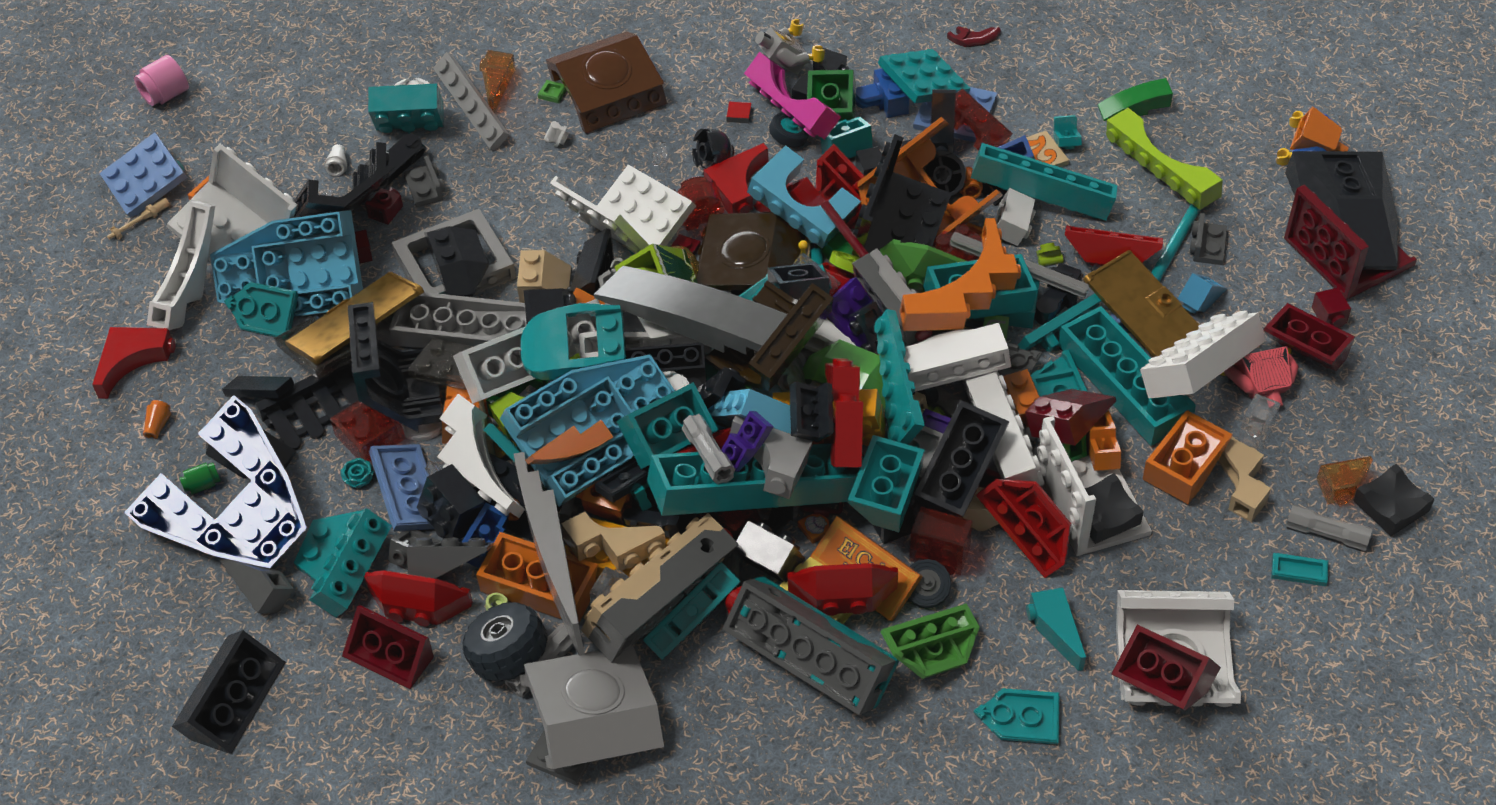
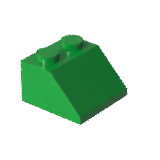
M854 70L808 71L807 99L817 98L841 116L839 122L845 119L847 121L854 119L856 90Z

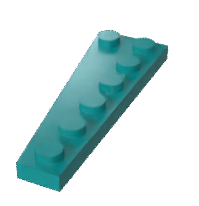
M886 309L882 316L876 320L874 331L877 333V353L880 356L879 372L882 375V395L885 397V418L888 421L887 438L909 445L924 427V420L919 401L913 399L912 393L915 391V385L913 381L908 379L911 369L909 363L904 362L906 349L902 340L897 313L895 310Z

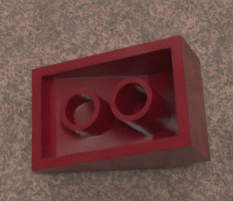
M1077 389L1040 396L1025 411L1031 436L1040 438L1039 431L1042 430L1043 419L1054 416V429L1061 443L1076 445L1116 402V397Z

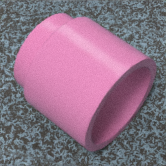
M165 55L140 69V74L134 77L139 93L151 106L157 103L162 105L189 89L185 74L177 62L169 55Z

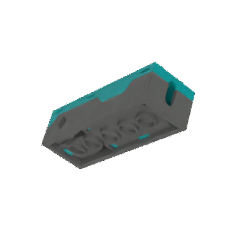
M766 577L744 581L742 586L734 588L727 595L725 605L729 615L722 630L858 715L871 711L879 705L899 663V660L892 654Z

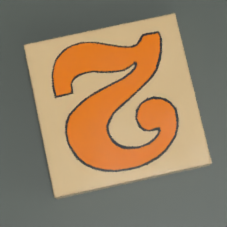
M1047 131L1026 137L1036 160L1058 167L1069 164V159Z

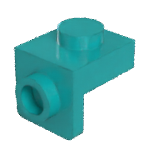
M1075 115L1054 117L1053 136L1058 147L1073 149L1075 146L1082 145V136L1077 130V117Z

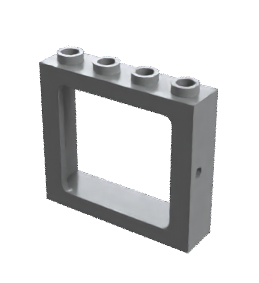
M480 209L391 242L395 258L407 279L420 285L424 292L446 294L443 284L436 287L430 286L412 254L429 248L424 232L446 226L477 229L497 260L496 263L489 265L484 277L476 288L475 294L516 278L514 263Z

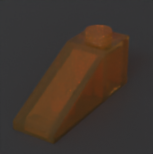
M488 50L485 58H482L480 61V71L483 73L488 105L495 113L516 68L513 54Z

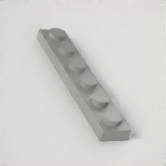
M446 52L433 69L487 146L492 150L498 149L510 134L454 56Z

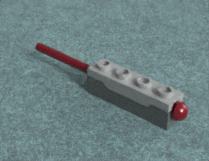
M824 201L821 204L822 209L860 257L852 263L854 277H857L871 299L876 301L882 313L886 309L896 311L902 339L905 343L910 345L916 340L923 342L932 337L933 330L903 331L899 313L902 296L917 292L907 287L904 276L901 272L896 273L887 255L883 256L878 248L868 253L830 202Z

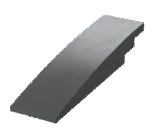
M622 266L594 293L595 299L610 305H620L621 309L723 353L729 347L744 354H747L751 349L759 351L787 315L757 302L712 287L627 266Z

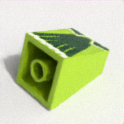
M651 244L614 266L616 272L622 266H627L698 283L687 252L684 249Z

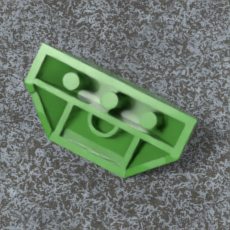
M895 239L880 249L883 256L887 255L890 258L896 273H902L907 282L906 285L910 289L925 292L923 286L927 267L966 262L961 258L928 245L912 242L901 243V240Z
M839 339L808 357L803 367L806 383L810 384L812 381L822 385L827 383L825 363H833V358L852 360L854 365L860 367L859 389H878L881 404L885 410V397L882 395L883 381L882 375L879 372V355Z
M966 603L884 628L880 632L893 656L924 679L964 666L968 662L975 636L978 634L980 627Z

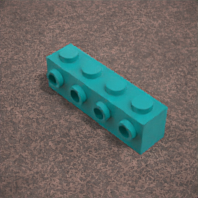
M367 508L358 515L354 513L346 524V527L349 529L335 543L334 547L337 548L335 554H331L323 565V568L326 569L323 576L320 575L311 587L314 592L309 600L334 617H338L348 609L364 579L365 573L368 572L392 527L391 524Z

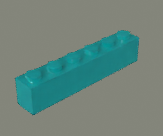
M982 143L971 174V178L980 183H988L1003 190L1011 188L1026 196L1042 200L1047 204H1055L1070 211H1077L1092 218H1099L1105 221L1111 212L1117 196L1118 185Z

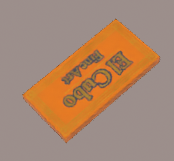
M836 516L810 556L822 565L874 563L885 565L889 568H898V588L875 609L890 621L897 617L923 577L839 516Z

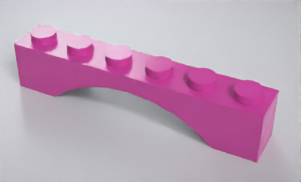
M760 51L744 72L751 79L748 82L749 84L760 90L759 92L780 108L784 114L793 118L792 121L802 128L805 126L803 130L814 138L818 135L825 140L841 118V116L817 98L807 100L792 99L786 87L785 70Z

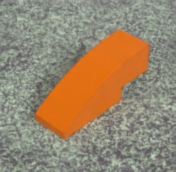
M1108 410L1086 433V444L1094 471L1120 469L1121 449L1116 439V427Z
M602 420L581 434L575 426H572L529 456L525 461L527 464H549L573 459L594 450L612 439L613 435Z

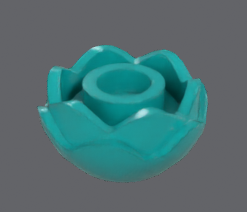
M362 458L347 461L341 469L343 482L353 488L366 486L374 474L371 463Z

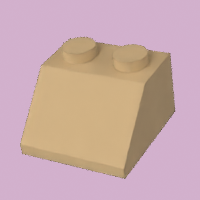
M521 250L517 282L520 303H525L523 290L567 289L570 287L571 266L546 250Z

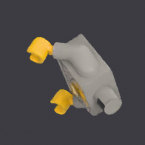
M793 19L788 29L785 27L777 30L770 27L766 32L760 31L755 38V42L766 56L797 75L805 64L810 63V60L821 62L824 59L825 50L821 45L813 46L812 54H808L793 37L802 34L804 24L799 25V19Z

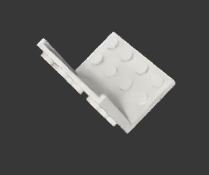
M221 143L213 150L209 181L190 200L215 206L208 255L210 262L211 253L275 220L294 218L297 207L295 200L289 194H283L270 179H264L257 173L254 166L247 162L244 163L238 158L234 150L224 147ZM189 202L167 223V228L180 238L183 233Z
M627 165L597 206L571 191L559 177L555 176L550 182L557 190L555 195L564 202L568 201L566 206L573 212L579 213L577 217L587 225L591 224L600 231L606 228L611 229L612 238L625 245L635 254L651 244L666 246L696 207L691 200L630 165Z
M1054 416L1044 418L1042 430L1039 431L1040 446L1037 447L1038 461L1041 466L1040 472L1045 483L1042 485V488L1071 522L1069 542L1076 556L1150 536L1152 530L1143 515L1140 525L1094 544L1090 538L1096 498L1094 495L1089 496L1085 488L1093 486L1105 477L1115 473L1128 496L1136 504L1137 502L1119 469L1094 471L1090 455L1071 462L1054 429Z

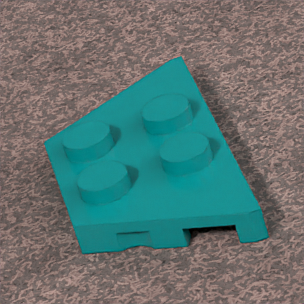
M1069 349L1064 350L1061 353V357L1054 362L1050 360L1041 370H1037L1030 375L1039 397L1069 389L1087 391Z
M363 510L313 520L294 561L295 567L302 573L307 574L314 582L320 575L323 576L326 570L323 568L324 563L337 550L334 547L335 543L349 529L346 527L348 520L354 513L358 515Z

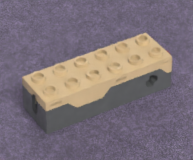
M709 513L701 519L698 517L694 518L686 526V531L682 535L677 532L667 542L668 546L663 550L661 547L657 548L649 556L648 559L650 561L645 565L642 563L636 565L629 573L630 577L625 581L622 578L619 579L610 588L611 592L607 596L601 594L591 603L592 609L584 616L586 621L581 631L610 662H613L663 620L721 562L724 565L728 562L738 543L733 539L730 531L723 528Z

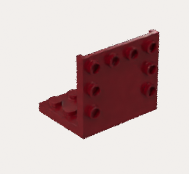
M1305 184L1296 189L1284 239L1334 288L1338 287L1346 300L1415 266L1417 259L1414 256H1408L1397 245L1398 266L1396 270H1362L1369 249L1366 242L1352 231L1348 224L1344 223Z

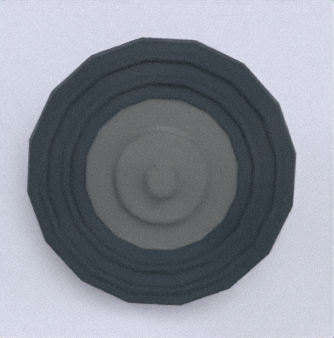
M930 559L918 560L910 565L912 569L923 577L908 600L914 605L926 609L937 607L943 603L949 596L952 585L950 574L945 566L938 561Z

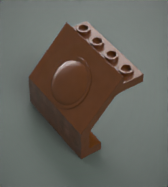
M626 31L546 59L552 81L561 80L575 105L584 133L668 104L662 86L664 82L636 34Z

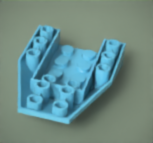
M351 210L271 221L210 254L217 302L224 304V300L231 295L233 296L241 291L248 283L255 282L297 291L298 298L294 316L325 313L343 300L350 299L363 290Z
M645 355L571 370L507 407L500 420L521 452L525 453L526 459L572 426H575L581 434L602 420L613 435L612 439L579 457L556 463L530 464L534 471L539 470L540 479L546 489L554 490L556 504L560 507L632 458L633 453L616 421L675 390L652 356Z

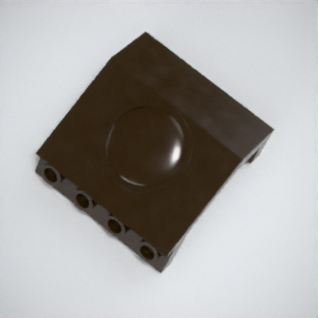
M774 213L709 214L708 224L701 234L703 241L698 250L699 260L694 269L698 284L718 290H748L766 277V274H768L767 268L801 264V249L798 247V244L802 240L805 241V235L792 228L788 222Z
M767 280L758 294L752 298V301L786 313V317L759 351L751 349L747 354H744L730 347L724 353L713 349L705 357V361L718 371L724 367L735 369L747 380L745 385L769 392L832 311L834 298L812 283L801 298L796 300Z

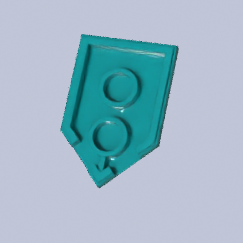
M250 282L241 291L233 296L231 295L224 302L233 313L241 330L287 339L292 328L298 293L293 290Z
M1002 688L994 694L992 699L973 710V713L1000 740L1046 744L1059 743L1060 693Z

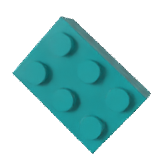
M437 83L368 87V112L376 130L382 133H390L393 129L412 132L415 128L434 131L438 127H444V103Z
M694 382L616 421L640 469L650 465L652 455L671 454L691 444L681 429L684 424L683 420L689 415L700 414L705 419L712 433L718 430Z

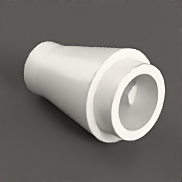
M334 145L324 162L327 173L332 176H340L347 170L344 146Z

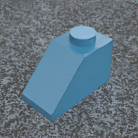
M1192 273L1177 299L1184 303L1183 308L1192 313L1197 311L1205 312L1228 288L1207 276Z

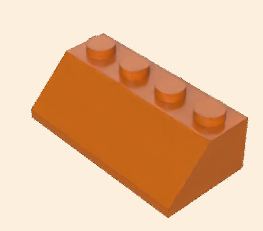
M499 532L494 541V547L489 550L476 574L480 591L489 595L501 593L510 602L524 604L536 611L562 619L543 573L535 544ZM566 554L578 620L580 622L590 603L598 564L587 560L579 562L575 556Z

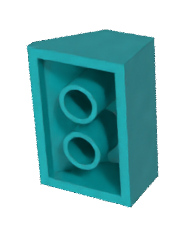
M873 435L863 459L862 467H860L849 495L848 503L871 524L899 532L923 469L925 450Z

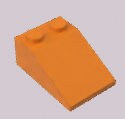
M1186 410L1146 460L1143 480L1189 504L1202 488L1233 434Z

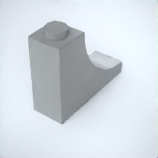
M735 416L730 433L737 434L745 418ZM773 428L763 445L753 456L759 462L765 474L763 490L790 499L808 462L813 441L793 437L790 433Z

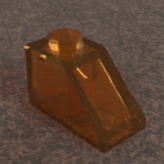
M1371 456L1320 466L1316 480L1327 504L1337 503L1338 505H1343L1354 499L1357 488L1363 484L1373 462Z

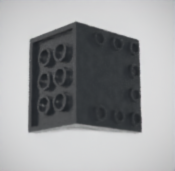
M894 134L891 143L886 142L881 160L874 173V176L878 177L876 184L870 183L866 197L870 198L868 205L862 204L853 233L868 253L877 248L880 251L881 248L893 239L901 240V243L912 242L932 247L952 194L893 172L904 137ZM853 249L852 255L858 256Z

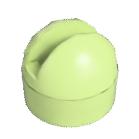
M501 593L488 595L485 603L486 611L493 607L491 603L494 606L508 603L507 598Z

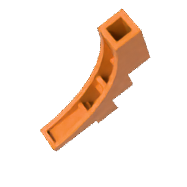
M985 218L981 235L983 251L977 262L968 272L956 281L941 288L902 296L899 313L903 331L964 329L966 319L970 318V310L989 309L991 300L996 297V290L1015 289L1016 281L1021 277L1020 264H1016L1014 254H1006V247L1001 244L1002 231L1001 228H997L995 218Z

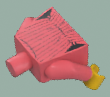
M1285 346L1247 354L1220 375L1231 379L1251 399L1265 397L1268 409L1270 410L1283 406L1280 394L1285 393L1295 382L1299 366L1291 355V348Z

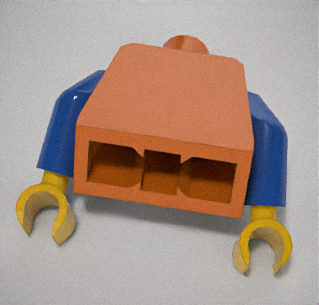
M1312 106L1304 116L1301 111H1295L1292 117L1289 118V125L1297 128L1290 146L1292 152H1289L1286 148L1279 149L1276 163L1281 166L1287 165L1293 151H1348L1349 147L1339 142L1342 132L1341 127L1333 122L1327 114L1321 113Z

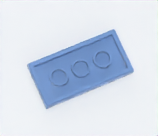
M421 445L371 446L369 454L393 531L434 529L429 521L420 515L416 508L426 478L430 475Z

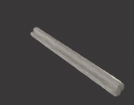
M954 232L951 237V246L980 257L983 251L982 242L958 232ZM1024 259L1032 278L1082 298L1087 295L1089 290L1087 283Z

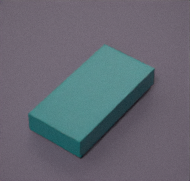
M1273 553L1271 579L1327 586L1328 560Z

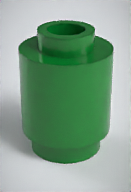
M205 462L182 471L184 476L179 478L184 491H190L192 495L215 487V483L221 482L213 462L210 464Z

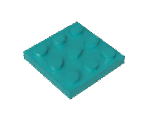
M933 49L880 56L878 65L915 104L932 101V89L956 90V97L968 96L971 89Z

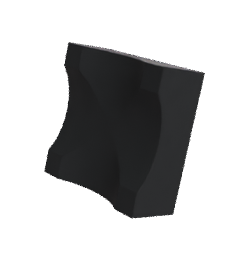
M1395 464L1377 479L1358 487L1353 501L1392 536L1428 513L1434 498L1429 493L1416 487L1408 479L1404 471Z
M1115 473L1105 477L1095 485L1085 488L1089 496L1094 495L1096 498L1090 538L1094 544L1141 524L1143 510L1128 496Z

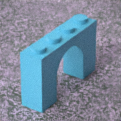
M785 145L752 177L747 193L768 207L772 213L788 222L792 228L797 229L808 237L811 242L823 248L839 230L822 209L821 205L815 207L805 206L795 201L789 195L786 186L799 174L804 159ZM843 187L829 200L846 224L855 216L861 202Z
M752 389L726 391L719 401L708 408L714 421L729 427L732 426L735 416L746 418L749 411H757L774 426L773 428L791 434L790 405Z

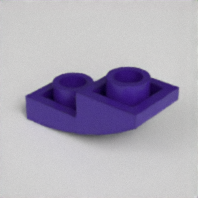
M749 411L738 433H730L721 449L736 469L735 472H739L751 460L774 427L757 411Z

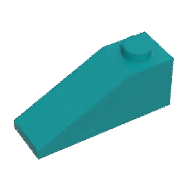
M1063 587L1031 593L1030 604L1026 605L1029 621L1034 620L1036 629L1078 671L1084 670L1086 655Z

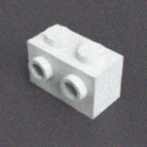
M1011 188L1008 189L999 204L996 224L997 228H1001L1002 239L1018 246L1023 238L1027 239L1031 232L1032 226L1029 224L1036 213V210L1033 209L1035 199Z

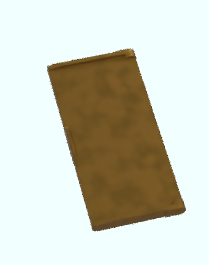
M1131 250L1124 252L1083 278V281L1089 285L1094 293L1153 357L1162 355L1161 351L1173 347L1174 342L1185 339L1187 333L1199 329V324L1182 307V304L1141 263Z
M388 272L350 299L347 298L328 310L326 315L286 340L285 344L289 349L318 365L350 343L349 305L373 302L377 324L417 296L423 294L424 290L420 285L393 272Z

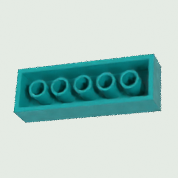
M1102 306L1061 326L1058 346L1062 351L1069 349L1075 365L1103 395L1116 397V402L1113 406L1150 446L1162 441L1186 410L1195 413L1196 404L1186 394L1148 398L1140 369L1149 363L1151 357Z

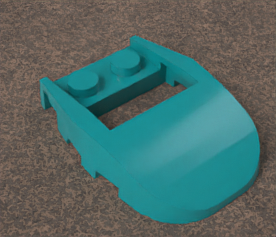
M578 303L552 309L533 317L524 328L521 336V359L526 372L536 379L555 380L571 370L625 360L626 349L621 306ZM578 314L596 316L598 357L570 360L568 317H575Z

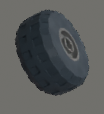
M516 602L502 603L501 605L489 608L471 622L464 635L462 650L467 662L476 675L485 680L503 682L504 680H512L519 675L525 674L524 664L539 661L545 652L548 635L541 619L533 608Z

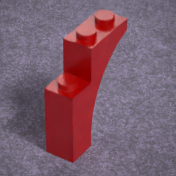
M833 358V363H825L827 383L832 384L834 398V433L831 435V465L834 467H862L863 401L859 400L860 367L854 365L852 360Z

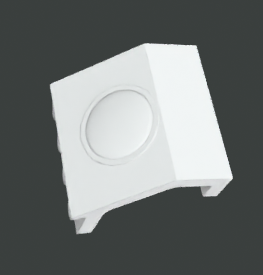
M999 323L977 329H962L942 333L918 344L905 347L904 362L910 365L911 371L908 374V379L914 382V392L1011 367L1009 349Z
M1118 590L1116 619L1118 660L1138 624L1211 658L1221 667L1209 692L1192 706H1202L1203 703H1215V705L1220 707H1230L1232 703L1241 704V692L1234 680L1230 642V612L1234 610V598L1230 592ZM1120 679L1121 700H1125V702H1129L1132 705H1145L1146 702H1157L1159 705L1172 706V704Z

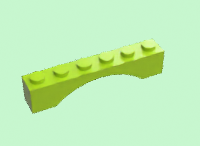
M1127 108L1107 120L1106 135L1109 141L1115 142L1126 154L1137 160L1141 166L1146 167L1155 177L1164 181L1173 191L1178 192L1187 202L1201 210L1222 197L1223 179L1207 167L1181 163L1160 152L1147 137L1143 119L1131 109Z

